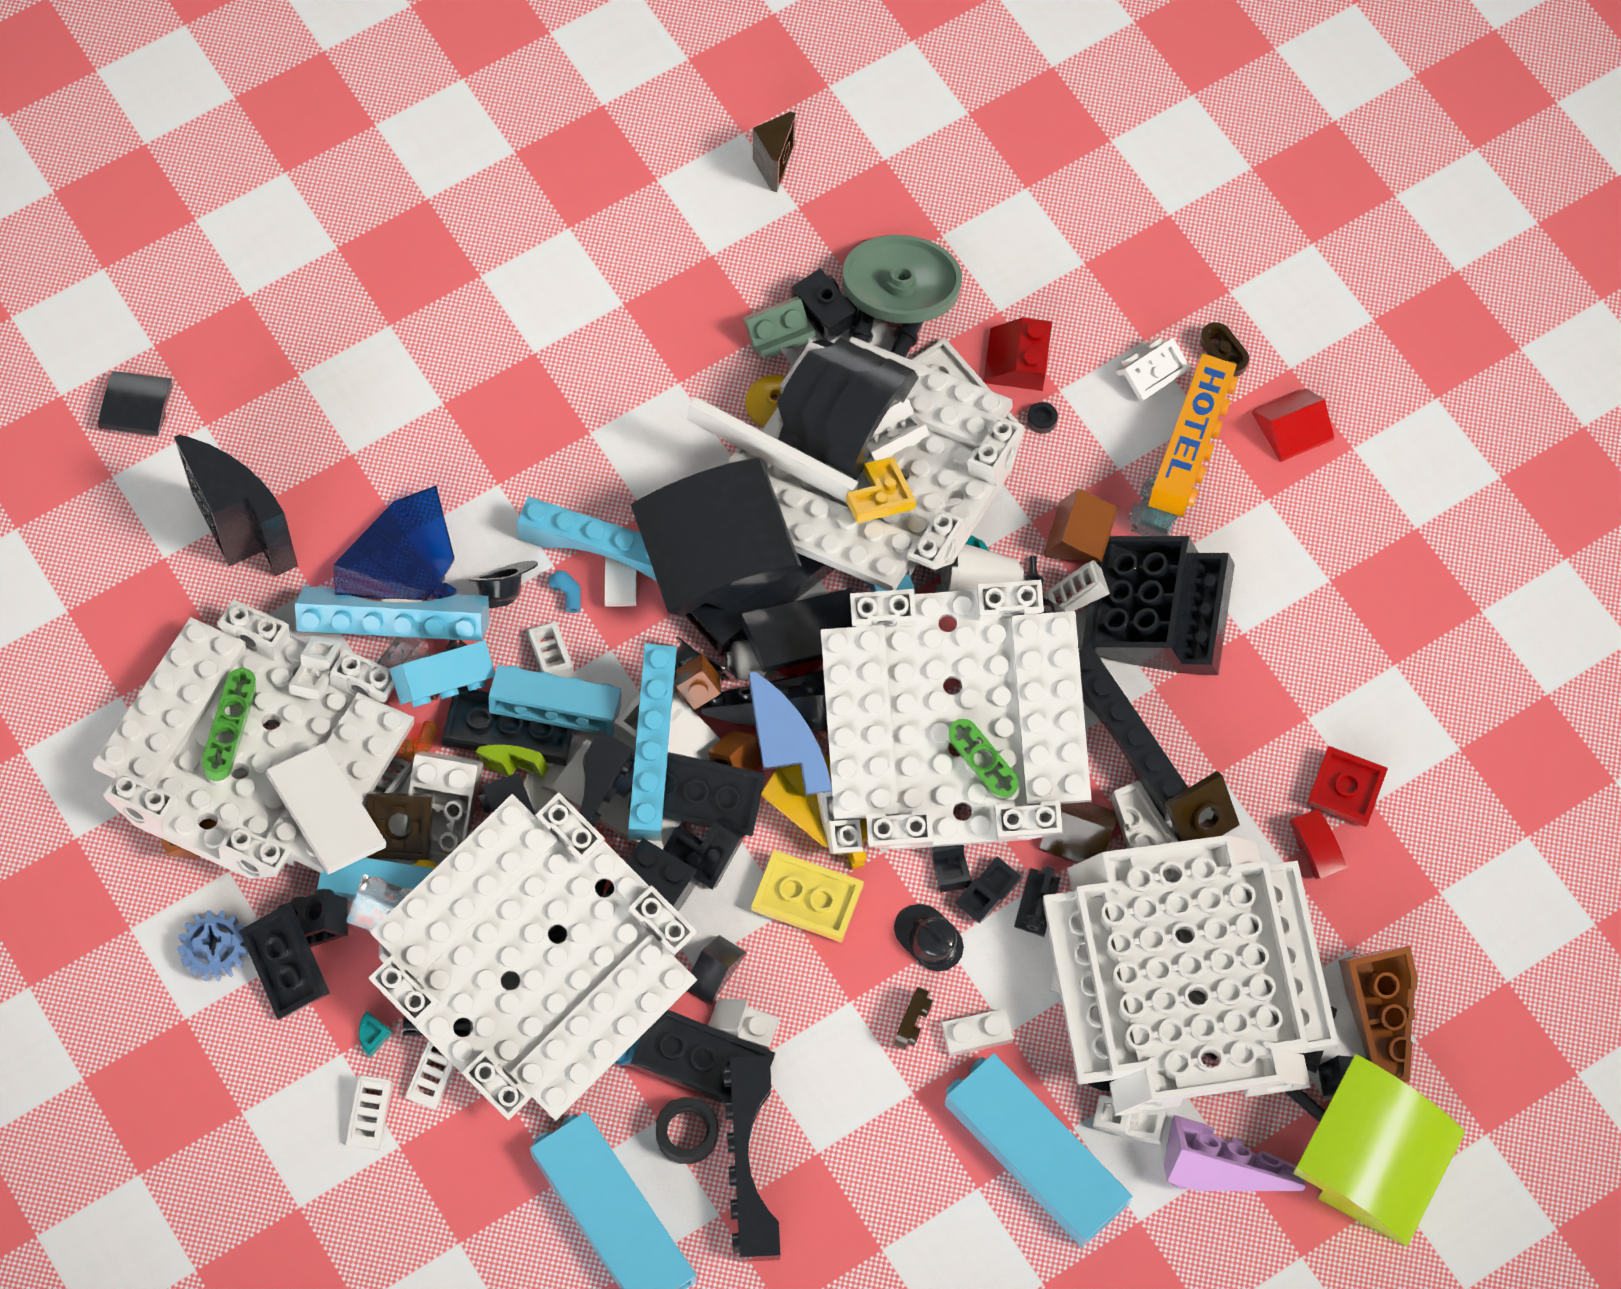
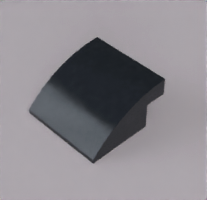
M180 434L175 436L174 440L190 491L228 566L230 567L263 552L275 576L297 567L298 563L285 513L261 479L228 453L188 436Z
M760 457L725 464L693 474L668 484L630 504L667 611L679 617L685 616L705 603L727 610L802 566L763 459Z
M1110 536L1102 562H1096L1102 569L1110 594L1089 603L1082 648L1091 644L1099 656L1136 666L1176 673L1219 675L1235 567L1230 554L1199 553L1189 536Z

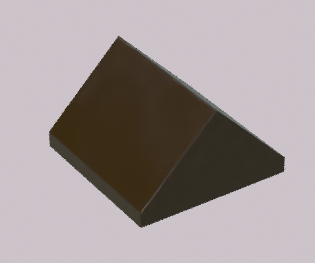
M788 112L753 128L752 159L769 188L774 192H778L795 145L796 113Z
M1090 802L1060 804L1063 832L1043 837L1039 850L1075 863H1080L1099 853L1106 852L1117 822L1116 813L1113 810Z

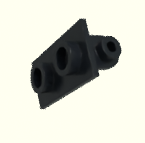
M1044 866L1042 871L1033 868L1029 869L1014 923L1015 928L1041 937L1045 936L1047 921L1043 896L1056 894L1060 878L1054 875L1055 870L1053 868Z

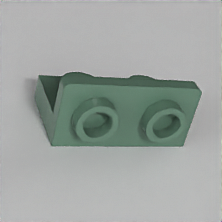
M798 296L743 317L752 349L761 357H774L781 353V349L789 346H802L808 343L809 338L816 336L814 329L809 326L802 300Z

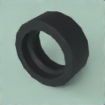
M681 1097L669 1102L660 1111L656 1120V1140L660 1150L668 1159L679 1164H694L704 1160L713 1152L718 1141V1121L714 1111L705 1102L696 1098ZM683 1112H692L699 1115L707 1128L704 1141L693 1149L676 1147L670 1141L667 1134L671 1119Z

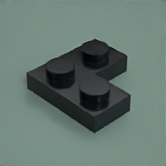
M721 818L713 822L703 841L679 825L674 828L663 850L697 869V880L713 890L721 881L745 835Z

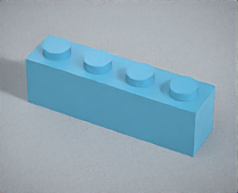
M498 665L489 693V713L596 734L601 729L613 736L614 721L618 718L621 709L622 688L606 683L586 682L574 677L555 676L548 672L523 670L517 666Z
M363 858L329 875L324 870L323 873H320L317 890H333L334 894L345 897L348 901L356 902V906L361 908L375 909V905L387 906L388 911H392L435 868Z

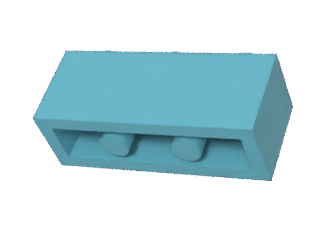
M485 640L389 668L400 705L412 702L413 708L431 703L430 696L440 694V698L445 699L458 695V688L467 686L468 691L487 686L485 680L495 676Z

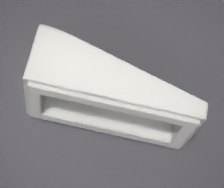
M1094 560L1086 563L1044 592L1046 599L1057 604L1055 598L1061 596L1063 603L1059 606L1066 612L1075 611L1110 594L1102 569ZM1081 586L1082 590L1078 592L1077 587ZM1071 591L1072 597L1068 599L1066 593Z
M557 622L527 629V636L539 672H548L565 678H575L574 667ZM554 636V639L544 641L541 643L537 642L538 640Z
M428 1041L405 1098L436 1111L456 1068L446 1057L435 1053L437 1048ZM433 1061L445 1066L444 1071L429 1066L430 1062ZM425 1073L440 1079L439 1083L424 1079ZM419 1085L435 1091L434 1096L432 1097L417 1091Z
M359 1075L346 1145L379 1151L393 1091L392 1081ZM366 1090L382 1092V1096L366 1094ZM363 1102L380 1105L379 1110L362 1107ZM360 1116L376 1118L377 1123L359 1121ZM357 1129L375 1132L374 1137L356 1134Z

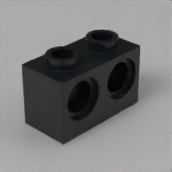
M319 889L313 895L295 897L291 899V902L277 906L278 909L281 906L292 904L310 947L348 935L347 898L334 894L333 890Z

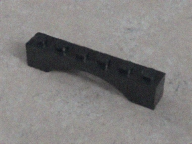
M1088 644L1079 649L1083 703L1098 717L1112 735L1131 766L1137 780L1140 781L1164 821L1167 822L1170 820L1165 802L1189 787L1091 644Z
M601 729L583 757L585 784L584 796L579 813L594 828L602 817V814L598 813L603 802L609 804L619 788L614 785L620 774L626 777L635 761L630 758L633 753L632 747Z
M770 1055L730 1057V1067H724V1087H731L732 1100H725L726 1120H733V1133H727L728 1153H734L735 1166H728L729 1186H736L737 1198L730 1199L731 1220L738 1219V1233H732L733 1253H739L740 1262L780 1260L779 1221L767 1209L757 1192L751 1175L748 1157L749 1140L753 1124L761 1107L771 1095Z

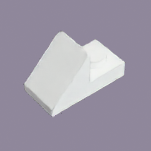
M717 999L708 1026L765 1049H770L779 1023V1017L749 1008V1000Z

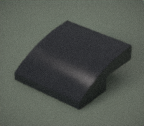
M112 371L100 410L98 428L159 436L166 418L165 407L173 388L172 378Z

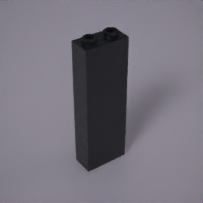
M797 553L802 566L731 608L725 610L705 603L686 614L685 617L712 647L723 656L726 651H730L734 641L747 638L739 622V617L742 613L793 602L834 571L835 568Z

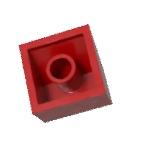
M1022 317L991 327L983 382L986 384L1043 391L1052 321Z

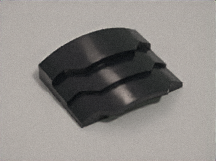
M841 337L831 347L808 351L792 374L777 402L783 422L778 440L857 480L864 469V464L871 457L866 448L871 437L893 401L897 400L904 403L919 377L915 370L890 358L886 359Z

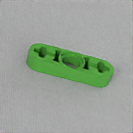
M958 719L953 722L949 728V741L995 797L999 799L1011 798L1016 793L1019 783L1014 771L972 721ZM958 727L962 730L967 728L971 730L969 739L973 744L976 743L977 739L982 742L974 746L969 754L964 751L969 749V744L964 739L959 741L955 739ZM981 750L988 751L993 757L992 764L986 768L979 767L974 762L975 754ZM997 764H1000L1002 767L997 771L1001 778L1007 779L1009 777L1012 780L1009 784L1011 788L1009 791H1006L1004 788L1000 790L996 788L998 780L993 774L989 779L985 776L991 773Z

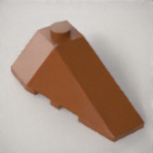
M1411 946L1369 952L1338 960L1345 991L1366 1057L1370 1062L1396 1076L1403 1082H1409L1413 1045L1411 1041L1412 1022L1415 1020L1414 997L1418 983Z

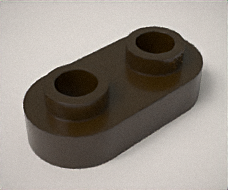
M1219 322L1207 324L1203 328L1200 337L1202 348L1210 356L1228 362H1236L1237 366L1234 376L1242 375L1249 363L1248 352L1226 325ZM1211 339H1217L1220 343H1213Z
M917 987L898 1029L893 1046L906 1050L908 1045L915 1046L921 1032V1028L917 1027L921 1016L927 1018L934 1001L929 998L930 991Z

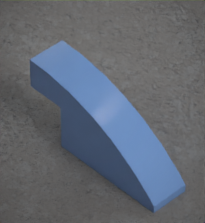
M757 672L749 673L748 678L762 769L769 770L801 765L805 796L831 792L832 787L824 757L808 724L781 691Z

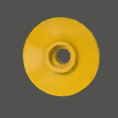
M770 375L760 378L751 385L746 394L745 406L747 413L757 425L763 428L778 408V400H773L770 397L772 395L781 396L779 386L785 376Z

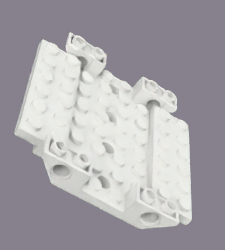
M852 337L849 342L866 348L886 359L895 360L915 370L919 377L908 394L907 399L910 401L914 414L926 424L930 435L922 438L916 445L907 446L893 455L903 476L908 478L906 482L916 499L915 510L857 523L847 503L764 460L763 462L796 552L891 591L896 590L905 574L909 576L912 574L918 563L936 570L954 562L1010 474L1024 432V425L1006 419V416L1013 407L1012 399ZM812 342L808 343L780 384L781 394L808 351L825 347ZM779 408L776 409L762 432L778 439L783 426ZM738 447L727 464L757 458V456ZM863 469L856 480L858 482L857 490L871 487ZM951 498L963 500L961 504L955 506L947 504V501Z
M1041 580L977 584V590L914 594V589L850 593L852 626L856 627L821 630L834 820L866 818L869 847L889 849L1023 841L1062 833L1060 804L1091 802L1075 611L1042 613L1044 612ZM945 616L954 618L957 622L955 630L952 632L942 631L938 625L941 618ZM950 678H955L960 681L962 689L957 694H948L943 688L944 682ZM958 719L972 721L1014 771L1019 783L1016 793L1011 798L999 799L995 797L962 757H954L949 753L948 747L951 744L949 741V728L953 722ZM958 727L956 729L958 733L955 739L958 741L964 739L969 744V749L966 751L967 754L970 753L974 746L982 743L977 739L976 743L973 744L969 739L971 731L969 728L962 730ZM981 750L975 754L974 762L977 766L986 768L992 764L993 757L988 751ZM997 764L996 768L985 776L989 779L993 774L998 780L996 788L998 790L1004 788L1006 791H1009L1011 789L1009 784L1012 780L1009 777L1007 779L1001 778L997 771L1002 767L1000 764ZM958 804L968 805L972 810L971 817L964 821L955 818L953 814L955 806Z
M234 599L218 621V627L221 630L190 617L93 762L95 770L114 778L104 793V798L134 826L246 878L277 877L285 863L295 866L296 862L323 873L325 869L268 779L266 769L324 743L364 806L367 801V793L373 792L414 725L413 716L381 703L388 699L395 688L390 669L344 649L329 673L330 681L320 700L292 695L289 693V683L301 666L300 655L306 644L290 637L288 623ZM237 668H246L251 670L256 678L255 696L232 771L224 780L213 781L208 779L203 773L202 757L229 673ZM241 680L240 684H237V695L241 696L243 685L247 684L245 680ZM231 705L224 712L229 716H237L242 712V708L237 705ZM268 720H276L280 723V726L276 729L268 730L263 727V724ZM222 732L217 735L216 739L221 743H228L233 740L234 735L230 732ZM217 752L216 763L212 764L214 769H217L222 764V754ZM237 769H245L249 772L248 776L243 779H235L231 774ZM204 819H213L217 822L216 826L212 829H203L199 826L200 822Z
M559 792L535 816L511 794L370 931L391 956L368 979L508 1121L531 1098L557 1121L697 981L674 956L698 931L652 885L649 887L605 842V838ZM602 879L611 881L614 886V892L609 897L598 896L595 892V885L598 881ZM556 925L564 927L567 931L566 940L560 944H555L548 938V931ZM506 972H515L519 975L520 984L516 989L506 990L501 985V978ZM466 1018L472 1022L473 1030L470 1035L459 1037L454 1033L453 1027L458 1019Z
M1232 835L1099 853L1069 867L1067 871L1071 892L1043 896L1044 911L1077 1082L1080 1085L1114 1080L1109 1083L1115 1116L1180 1107L1183 1098L1244 1090L1245 1097L1307 1089L1311 1085L1304 1055L1300 1053L1335 1049L1338 1047V1037L1298 861L1269 865L1268 860L1261 861L1257 842ZM1167 869H1174L1180 874L1181 879L1177 882H1169L1164 878L1163 872ZM1181 929L1188 930L1193 935V941L1182 943L1176 938L1175 933ZM1192 991H1200L1205 995L1206 1002L1202 1005H1195L1189 1000L1188 994ZM1205 1053H1213L1218 1057L1219 1065L1214 1068L1207 1067L1203 1064L1201 1056Z

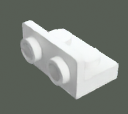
M1161 337L1145 345L1147 351L1138 356L1136 352L1121 361L1123 366L1117 369L1116 373L1118 376L1125 375L1139 401L1144 400L1191 369L1174 338L1162 341Z

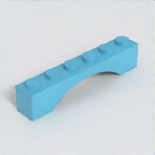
M529 496L527 497L517 520L519 540L547 549L568 548L602 555L628 565L657 582L640 532Z
M304 586L295 602L297 631L483 641L490 624L488 596L456 594L441 599L409 603L381 602L358 598L343 593L336 588Z
M645 644L628 839L641 840L644 838L651 841H661L677 646Z

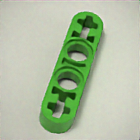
M234 669L227 677L202 757L203 773L210 780H224L232 771L256 692V678L249 669ZM241 680H245L247 684L243 685L241 696L237 695V684H240ZM231 705H237L242 708V712L237 716H229L224 711ZM222 732H230L234 735L233 740L228 743H221L216 737ZM217 752L222 754V764L217 769H214L212 764L216 763Z

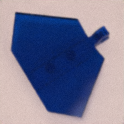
M436 485L393 501L333 564L335 595H352L380 600L424 599L426 601L431 594L437 599H441L457 593V589L448 583H443L445 575L453 564L455 557Z

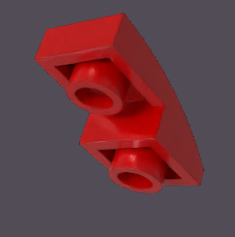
M1319 809L1289 819L1298 848L1305 849L1315 879L1347 869L1338 842Z

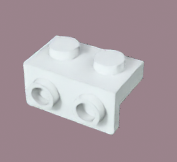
M906 398L904 403L899 401L892 403L866 448L871 454L870 458L873 461L892 457L895 452L907 446L916 445L922 438L930 434L926 424L914 414L910 401Z

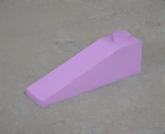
M1177 1115L1173 1116L1164 1159L1167 1182L1180 1189L1190 1188L1196 1191H1304L1306 1186L1304 1179L1293 1174L1297 1167L1296 1165L1265 1151H1260L1257 1155L1242 1145L1243 1141L1235 1137L1229 1142L1214 1135L1215 1128Z

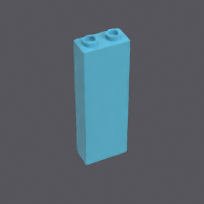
M995 1053L987 1060L981 1057L969 1069L971 1074L963 1081L960 1078L956 1079L946 1089L945 1092L948 1095H946L944 1105L1069 1236L1083 1248L1130 1204L1133 1196Z
M587 1112L580 1116L578 1114L569 1116L561 1123V1128L552 1134L545 1132L533 1141V1146L530 1147L531 1157L620 1289H688L697 1283L696 1273Z

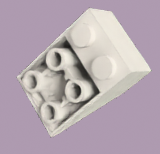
M673 692L668 752L710 761L707 751L721 739L686 702L684 703ZM640 693L614 721V737L632 747L633 753L636 750Z
M425 751L415 754L408 794L433 795L432 855L449 856L469 836L479 793L483 768L482 761ZM406 814L402 836L408 834L412 828L411 819Z

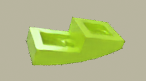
M487 745L478 747L476 751L484 767L507 777L513 775L516 768L544 778L549 770V766L542 754L531 749L512 745Z

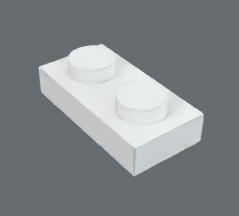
M1006 1009L942 1022V1030L949 1056L1013 1043V1035Z

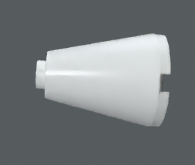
M965 544L952 564L935 570V574H940L941 584H936V592L977 590V584L1023 581L1024 570L1022 566H1019L1017 559Z

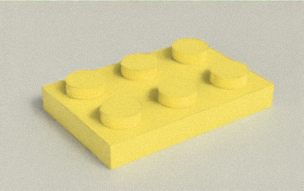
M773 850L751 905V911L842 943L863 889L864 881Z

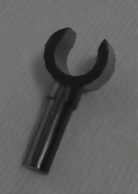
M1034 555L1030 556V572L1026 576L1025 581L1041 580L1043 586L1044 579L1037 572V557Z

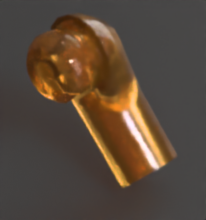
M424 721L419 736L412 740L407 738L398 749L401 756L405 759H414L415 754L420 751L429 752L436 736L438 725L431 721Z

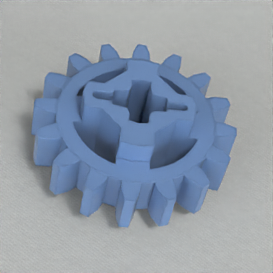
M207 910L205 919H202L198 914L194 915L196 923L194 925L185 923L184 926L188 933L179 934L178 936L180 942L184 944L177 947L179 955L184 956L181 959L183 966H190L189 971L193 976L201 972L203 981H207L210 974H213L216 980L220 981L221 973L224 972L229 977H232L233 972L231 968L236 966L242 969L243 964L240 957L249 956L239 931L244 928V925H237L238 921L234 915L226 920L225 912L222 910L217 917H213L211 910ZM218 927L224 928L229 932L223 933L218 929ZM213 936L215 937L216 942H218L216 943V949H214V956L212 951L210 950L213 943ZM195 957H197L198 959L204 958L209 962V964L202 963Z

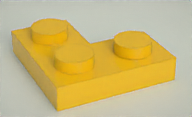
M894 456L865 463L864 473L871 487L847 492L846 502L857 523L915 510L916 499Z

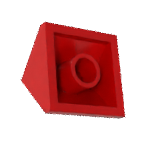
M1306 388L1252 411L1254 418L1280 462L1334 440L1325 398Z

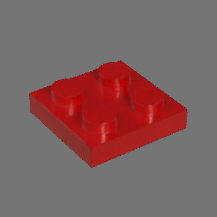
M1328 746L1306 805L1367 827L1388 768Z

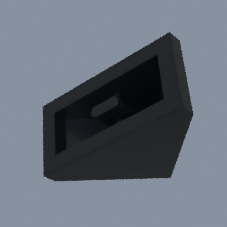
M719 935L701 951L691 971V974L697 981L687 991L707 1004L712 1005L747 952Z

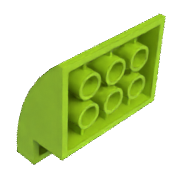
M1355 1054L1293 1174L1322 1189L1318 1197L1319 1200L1408 1247L1466 1131L1417 1090L1376 1064Z

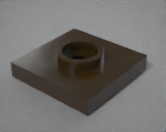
M1215 771L1165 802L1178 842L1223 836L1240 825L1223 775L1218 771ZM1211 807V810L1214 812L1212 819L1207 818L1202 823H1199L1198 819L1201 812Z
M368 792L366 811L385 839L386 848L367 857L430 860L433 795ZM396 813L406 814L411 819V831L405 836L395 835L389 828V820Z

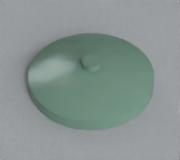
M885 235L859 244L848 254L843 265L842 286L849 300L857 308L870 316L894 323H920L940 317L956 304L961 292L962 272L959 264L948 251L929 240L909 235Z

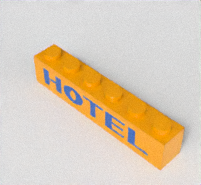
M1202 353L1154 483L1148 506L1180 517H1184L1187 506H1194L1199 491L1194 488L1195 483L1202 484L1207 467L1202 466L1204 460L1209 462L1215 447V444L1210 443L1211 438L1218 439L1223 422L1218 421L1219 416L1226 417L1231 402L1230 399L1226 398L1227 394L1233 395L1239 378L1234 376L1237 364Z

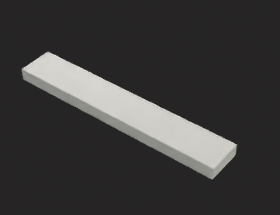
M694 397L689 404L688 421L762 458L764 461L847 503V492L857 490L858 482L713 405L697 397Z

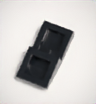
M964 845L929 847L940 893L968 888L972 883V879L964 855Z
M997 856L981 876L973 880L955 904L980 924L1022 880V876Z

